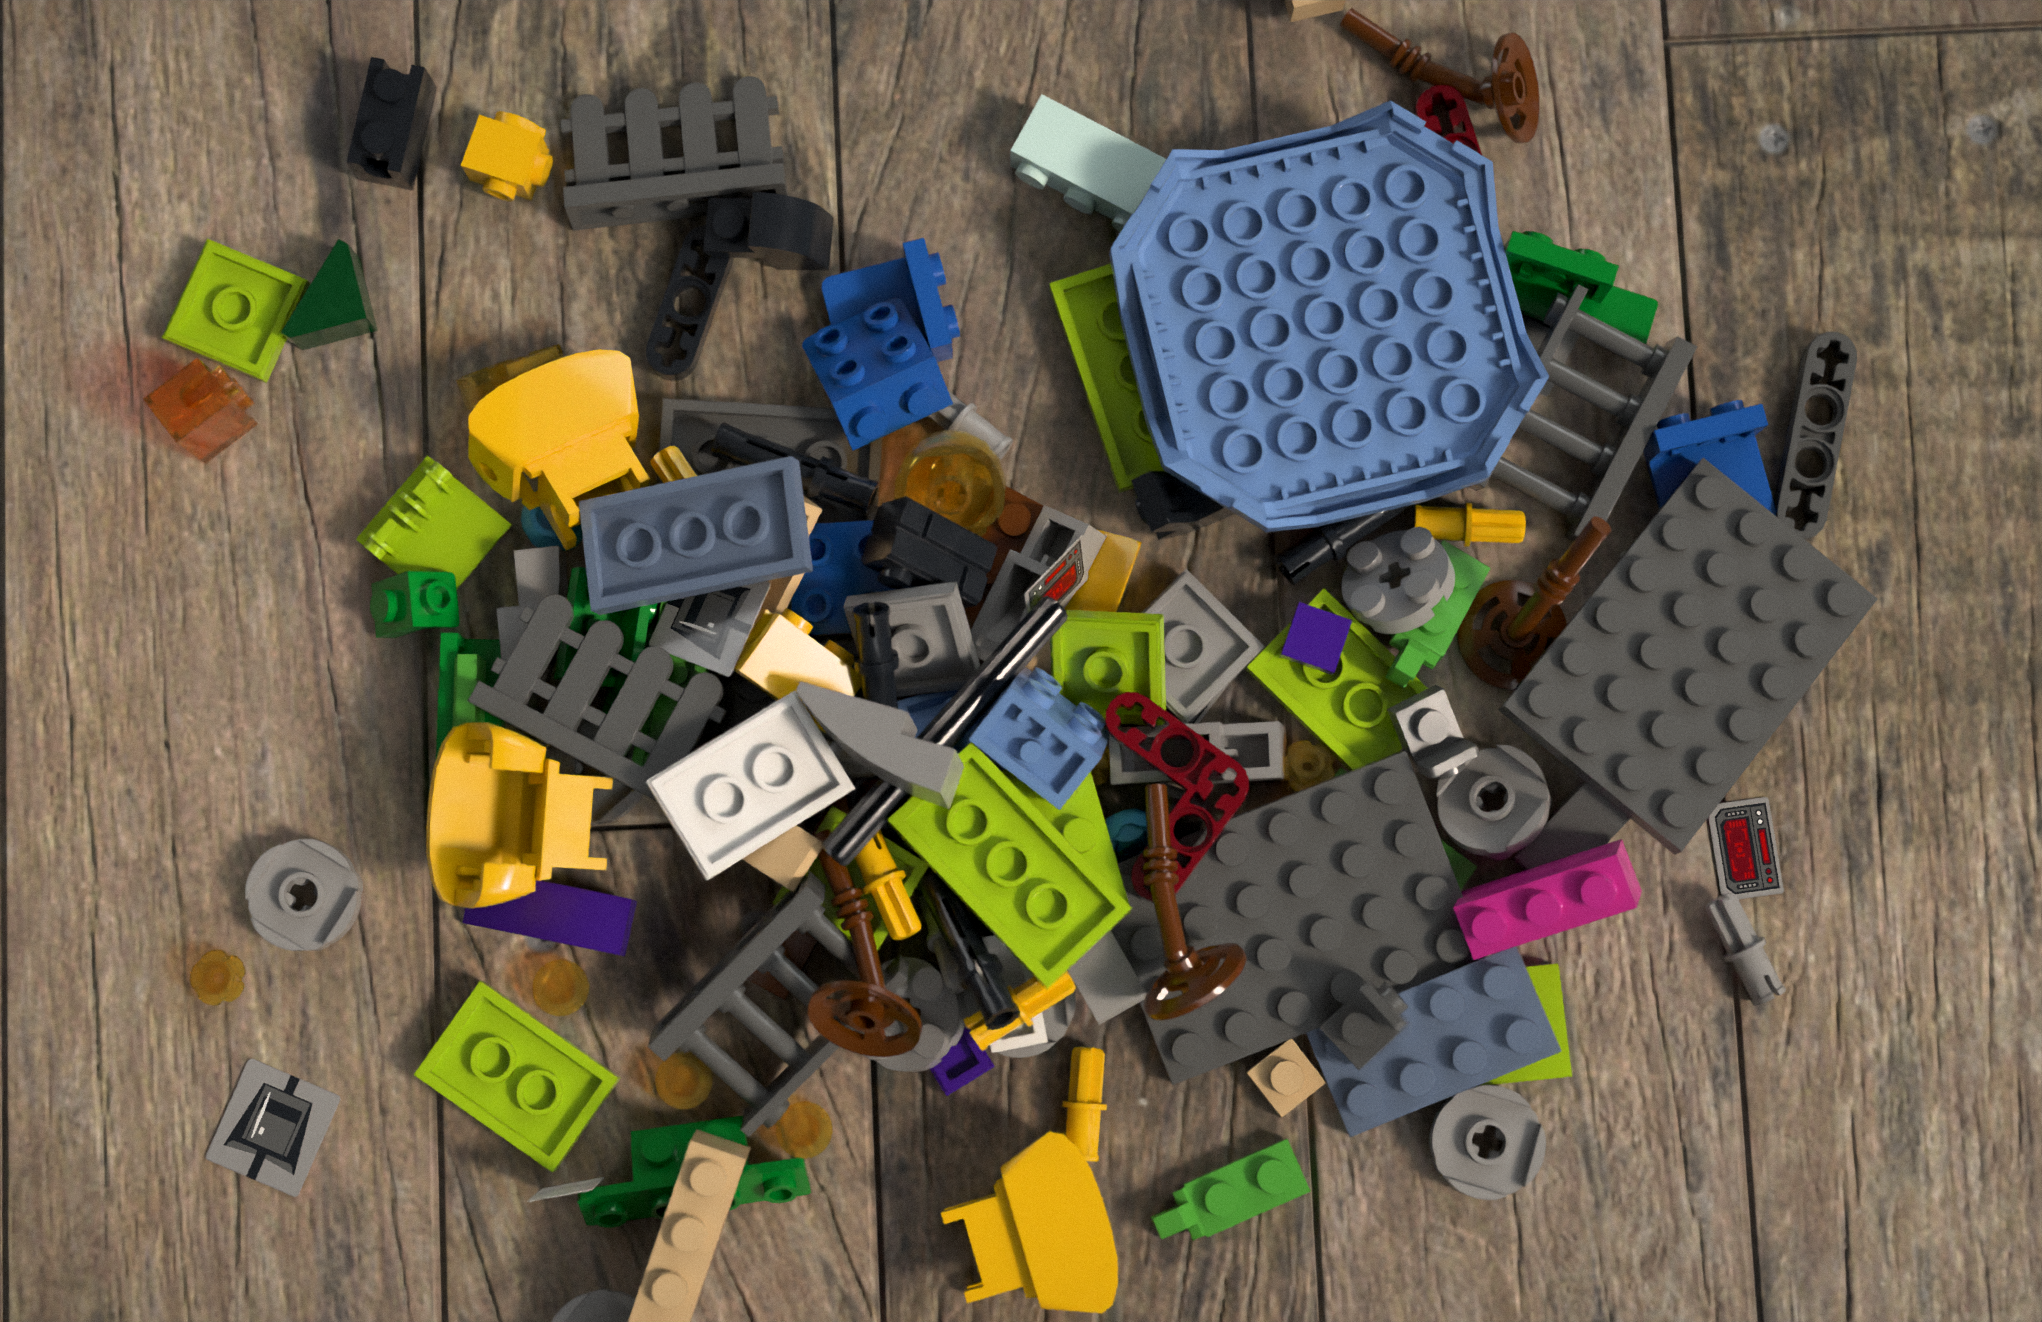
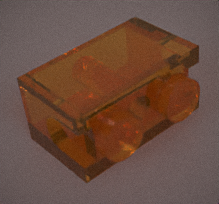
M199 358L193 360L143 398L175 442L205 464L258 425V422L251 413L247 411L255 402L243 386L234 377L231 378L220 365L212 370Z

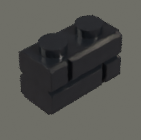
M907 496L882 503L878 507L870 530L872 535L867 539L861 558L863 565L879 573L877 580L881 584L895 590L956 582L963 607L977 606L982 599L988 580L986 574L991 571L997 552L996 545Z

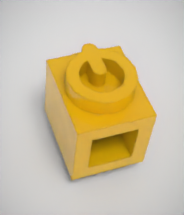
M496 112L494 119L479 115L461 167L470 181L482 184V190L495 198L513 202L515 196L532 201L536 187H544L553 163V157L548 155L550 150L544 141L546 130L526 118L508 112Z

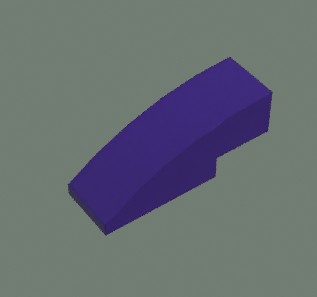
M536 880L535 892L490 906L472 909L465 908L462 923L625 956L637 901Z

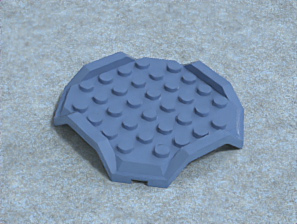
M1391 100L1328 127L1225 150L1172 149L1134 214L1132 213L1110 248L1109 255L1120 321L1145 422L1162 469L1265 532L1327 525L1425 502L1486 481L1549 378L1542 361L1526 333L1500 235L1493 162L1456 140L1453 144L1426 128V121Z

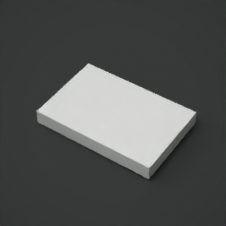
M795 690L645 782L706 881L855 789Z

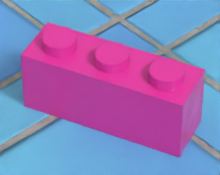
M1619 839L1463 890L1461 892L1463 897L1457 899L1453 908L1472 958L1475 960L1635 909L1638 906L1642 890L1623 840Z

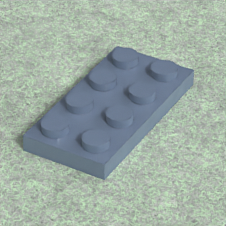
M792 456L579 501L590 608L592 612L599 615L813 572L800 464Z
M1517 946L1491 954L1398 993L1409 1006L1402 1015L1411 1024L1361 1070H1358L1320 1028L1306 1033L1350 1137L1562 1052Z

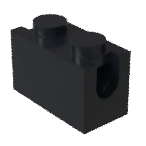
M371 57L347 157L348 165L361 181L414 190L437 90L425 67L411 65L410 73L403 74L398 70L391 69L385 59ZM376 159L389 162L388 168L376 166Z

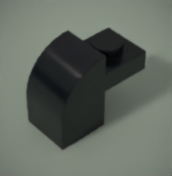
M753 192L752 198H708L703 252L714 258H763L777 270L829 271L834 217L813 202L782 194Z
M1149 471L1131 480L1137 494L1135 505L1138 514L1149 525L1151 532H1156L1158 540L1195 531L1235 514L1166 471Z

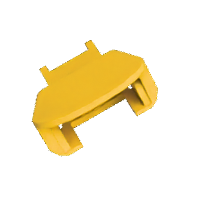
M599 349L575 353L554 360L498 386L481 399L468 416V458L477 473L494 491L504 498L511 500V502L522 498V504L529 511L540 506L565 550L576 546L577 537L572 528L581 524L579 501L649 486L650 478L632 450L636 445L639 412L630 357L620 351ZM523 472L531 479L538 477V489L536 492L533 491Z
M486 722L463 723L453 727L442 742L436 758L428 798L426 857L431 883L439 899L451 906L471 909L490 906L535 892L536 880L551 879L552 867L606 870L607 858L588 857L593 788L612 789L613 778L559 774L560 762L545 759L546 747L500 726Z
M1049 1130L1002 1164L1000 1167L1002 1178L993 1184L994 1194L947 1207L941 1212L944 1224L964 1219L981 1281L967 1285V1289L964 1291L967 1303L1023 1287L1026 1298H1038L1041 1309L1104 1313L1113 1304L1118 1287V1260L1108 1214L1092 1169L1079 1148L1064 1134Z

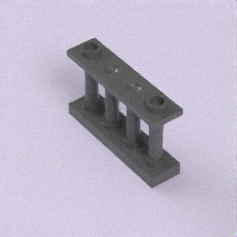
M1579 284L1571 289L1566 296L1561 293L1555 296L1543 319V322L1549 325L1550 328L1537 354L1549 375L1547 381L1616 416L1615 423L1621 425L1622 428L1613 445L1605 442L1600 446L1531 409L1524 416L1518 428L1590 465V472L1597 476L1587 495L1581 491L1574 495L1502 456L1486 481L1469 486L1475 491L1483 489L1492 476L1565 515L1564 521L1571 524L1565 538L1573 542L1592 517L1597 516L1607 521L1698 347L1677 336L1666 342L1664 347L1656 344L1652 348L1579 310L1578 308L1588 291L1587 288ZM1567 329L1642 367L1641 374L1648 378L1639 395L1636 396L1631 393L1626 397L1555 360L1553 356Z
M811 871L805 874L794 892L789 890L653 1027L648 1047L664 1062L677 1049L683 1053L689 1050L742 1097L749 1105L744 1109L740 1130L748 1137L762 1124L766 1128L773 1126L788 1109L790 1102L787 1099L839 1046L819 1034L804 1049L744 994L746 988L742 983L756 969L761 974L768 971L808 1007L811 995L819 986L783 954L785 948L781 945L795 930L801 934L808 932L860 979L852 941L823 915L825 908L821 904L824 902L826 885ZM900 954L885 970L882 969L886 989L902 997L908 988V984L905 982L908 979V961ZM716 1009L722 1014L729 1011L788 1065L766 1088L705 1034L707 1027L703 1023ZM834 1016V1017H833L834 1019H836L839 1023H841V1024L844 1025L845 1027H847V1028H849V1029H851V1030H853V1031H856V1029H854V1028H852V1027L846 1025L844 1022H842L837 1016Z

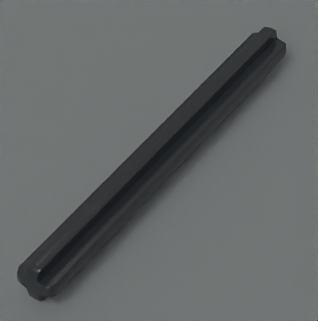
M1049 596L1042 597L917 738L953 748L1067 621L1068 615L1064 607ZM880 778L823 841L822 847L824 851L842 866L849 865L911 794Z

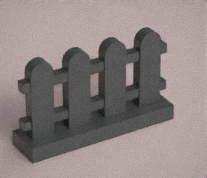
M753 76L739 79L733 87L734 101L713 103L709 88L699 82L685 85L679 93V107L659 109L655 94L645 88L631 91L625 99V113L605 115L601 100L594 95L584 94L578 96L571 104V119L560 120L563 138L573 137L575 169L564 170L567 187H563L564 207L573 231L707 216L708 198H752L753 192L789 196L783 167L782 146L772 147L769 115L779 114L777 96L767 97L763 82ZM735 119L738 151L718 153L715 121ZM681 125L684 157L664 159L661 127ZM627 131L629 163L609 165L607 133Z
M552 594L546 596L541 600L535 611L525 606L519 619L528 625L509 660L506 662L498 657L495 660L491 670L500 676L494 687L492 688L478 681L468 702L656 801L645 782L693 753L710 720L721 725L727 711L718 707L723 697V686L719 679L711 673L703 672L693 676L686 689L670 682L668 679L674 666L672 657L666 650L657 646L644 649L635 663L618 654L624 642L623 633L611 621H598L590 627L585 637L569 629L574 618V609L572 604L561 595ZM563 642L578 651L560 684L555 688L540 679L559 644ZM610 668H613L628 677L608 714H605L590 705ZM533 693L550 701L543 714L526 706ZM660 694H663L678 703L656 741L640 731ZM582 719L600 727L593 740L576 732ZM632 745L650 754L643 767L626 758Z

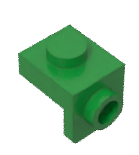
M406 571L371 583L370 612L375 622L376 638H398L423 629H451L460 624L456 578L452 572Z

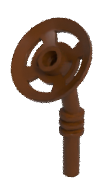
M1352 7L1342 19L1340 27L1388 58L1391 68L1394 69L1400 66L1399 73L1404 76L1410 73V81L1415 82L1419 79L1433 86H1451L1458 90L1463 98L1480 105L1486 104L1488 109H1495L1502 127L1509 138L1515 143H1527L1534 137L1538 126L1540 109L1538 80L1530 51L1518 34L1506 33L1499 37L1494 48L1490 76H1486L1483 81H1480L1431 61L1432 55L1426 52L1424 55H1421L1422 48L1417 45L1411 48V40L1407 38L1402 42ZM1504 49L1503 54H1502V57H1501V62L1498 63V62H1499V55H1500L1501 51ZM1515 113L1520 115L1516 129L1513 128L1509 118L1513 117Z
M1597 516L1592 517L1560 559H1553L1549 563L1548 568L1536 580L1535 584L1521 580H1503L1489 584L1478 591L1457 630L1460 654L1467 667L1475 676L1483 682L1500 689L1514 690L1531 669L1529 663L1537 659L1545 649L1548 637L1556 638L1567 625L1566 618L1559 604L1566 599V596L1570 594L1573 587L1580 581V570L1611 532L1608 522ZM1518 594L1530 597L1524 606L1517 605ZM1496 597L1499 604L1487 613L1482 622L1481 630L1473 629L1479 610L1486 602ZM1504 611L1507 618L1499 624L1496 631L1490 630L1494 618ZM1548 612V614L1550 615V617L1547 618V619H1545V620H1542V621H1541V619H1542V618L1546 615V613ZM1534 635L1539 636L1536 647L1531 653L1526 655L1523 647L1530 643ZM1489 645L1496 655L1505 660L1512 661L1510 674L1499 672L1490 667L1480 657L1477 650Z
M1151 784L1144 787L1148 849L1143 851L1142 854L1143 860L1148 861L1143 865V871L1149 874L1144 877V884L1151 888L1164 955L1166 957L1164 962L1166 971L1159 976L1146 994L1143 1008L1153 1020H1169L1198 1009L1222 993L1242 972L1247 957L1242 947L1235 943L1212 945L1195 951L1193 946H1186L1173 886L1179 882V877L1173 873L1178 870V863L1173 861V859L1177 858V850L1171 848L1167 786L1164 784ZM1224 958H1225V960H1224V962L1222 963V965L1218 968L1221 959H1224ZM1181 991L1182 993L1179 996L1164 999L1168 992Z
M823 830L813 836L823 842L830 835L831 830ZM822 848L817 857L834 895V898L831 900L832 907H839L840 909L836 912V916L838 919L845 920L841 923V928L843 931L850 932L861 982L836 981L817 988L811 995L807 1007L810 1022L827 1040L851 1052L874 1057H892L907 1053L920 1040L922 1033L921 1019L908 1002L886 989L870 923L874 915L872 911H865L869 906L867 899H860L864 895L863 889L860 887L855 888L847 867L835 862ZM847 989L842 994L841 999L825 1000L830 994ZM834 1016H837V1017H838L842 1022H844L846 1025H848V1026H850V1027H852V1028H854V1029H856V1030L862 1031V1032H864V1034L859 1033V1032H856V1031H853V1030H851V1029L845 1027L844 1025H842L841 1023H839V1022H838L836 1019H834L833 1017H834ZM895 1019L908 1026L904 1031L896 1035L886 1036L884 1028L891 1026Z

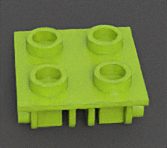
M427 455L358 535L356 540L397 574L406 571L452 572L455 575L456 588L458 589L512 524L458 481L442 465Z

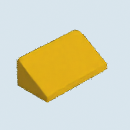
M1098 530L1107 537L1088 571V580L1076 591L1064 609L1117 612L1142 542Z

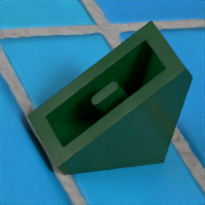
M340 239L337 240L281 331L294 346L301 350L378 331L360 258L349 244Z

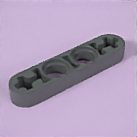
M1825 332L1818 335L1805 347L1801 356L1774 496L1776 517L1806 541L1816 536L1824 528L1827 520L1857 364V350L1854 343L1846 335L1839 332ZM1828 346L1834 348L1833 356L1841 359L1842 363L1837 364L1830 370L1827 384L1810 385V380L1816 383L1824 374L1825 360L1817 358V354L1823 352ZM1835 384H1837V385H1838V389H1836V388H1834V387H1832V386H1829V385H1835ZM1821 397L1831 404L1833 418L1829 424L1816 425L1807 418L1805 405L1809 398ZM1812 450L1821 457L1823 470L1819 477L1806 478L1797 471L1795 457L1799 451ZM1791 485L1792 487L1797 488L1799 490L1790 491L1789 487ZM1801 490H1818V496L1811 493L1804 500L1803 514L1811 517V522L1805 524L1799 530L1794 529V519L1786 517V512L1797 507Z

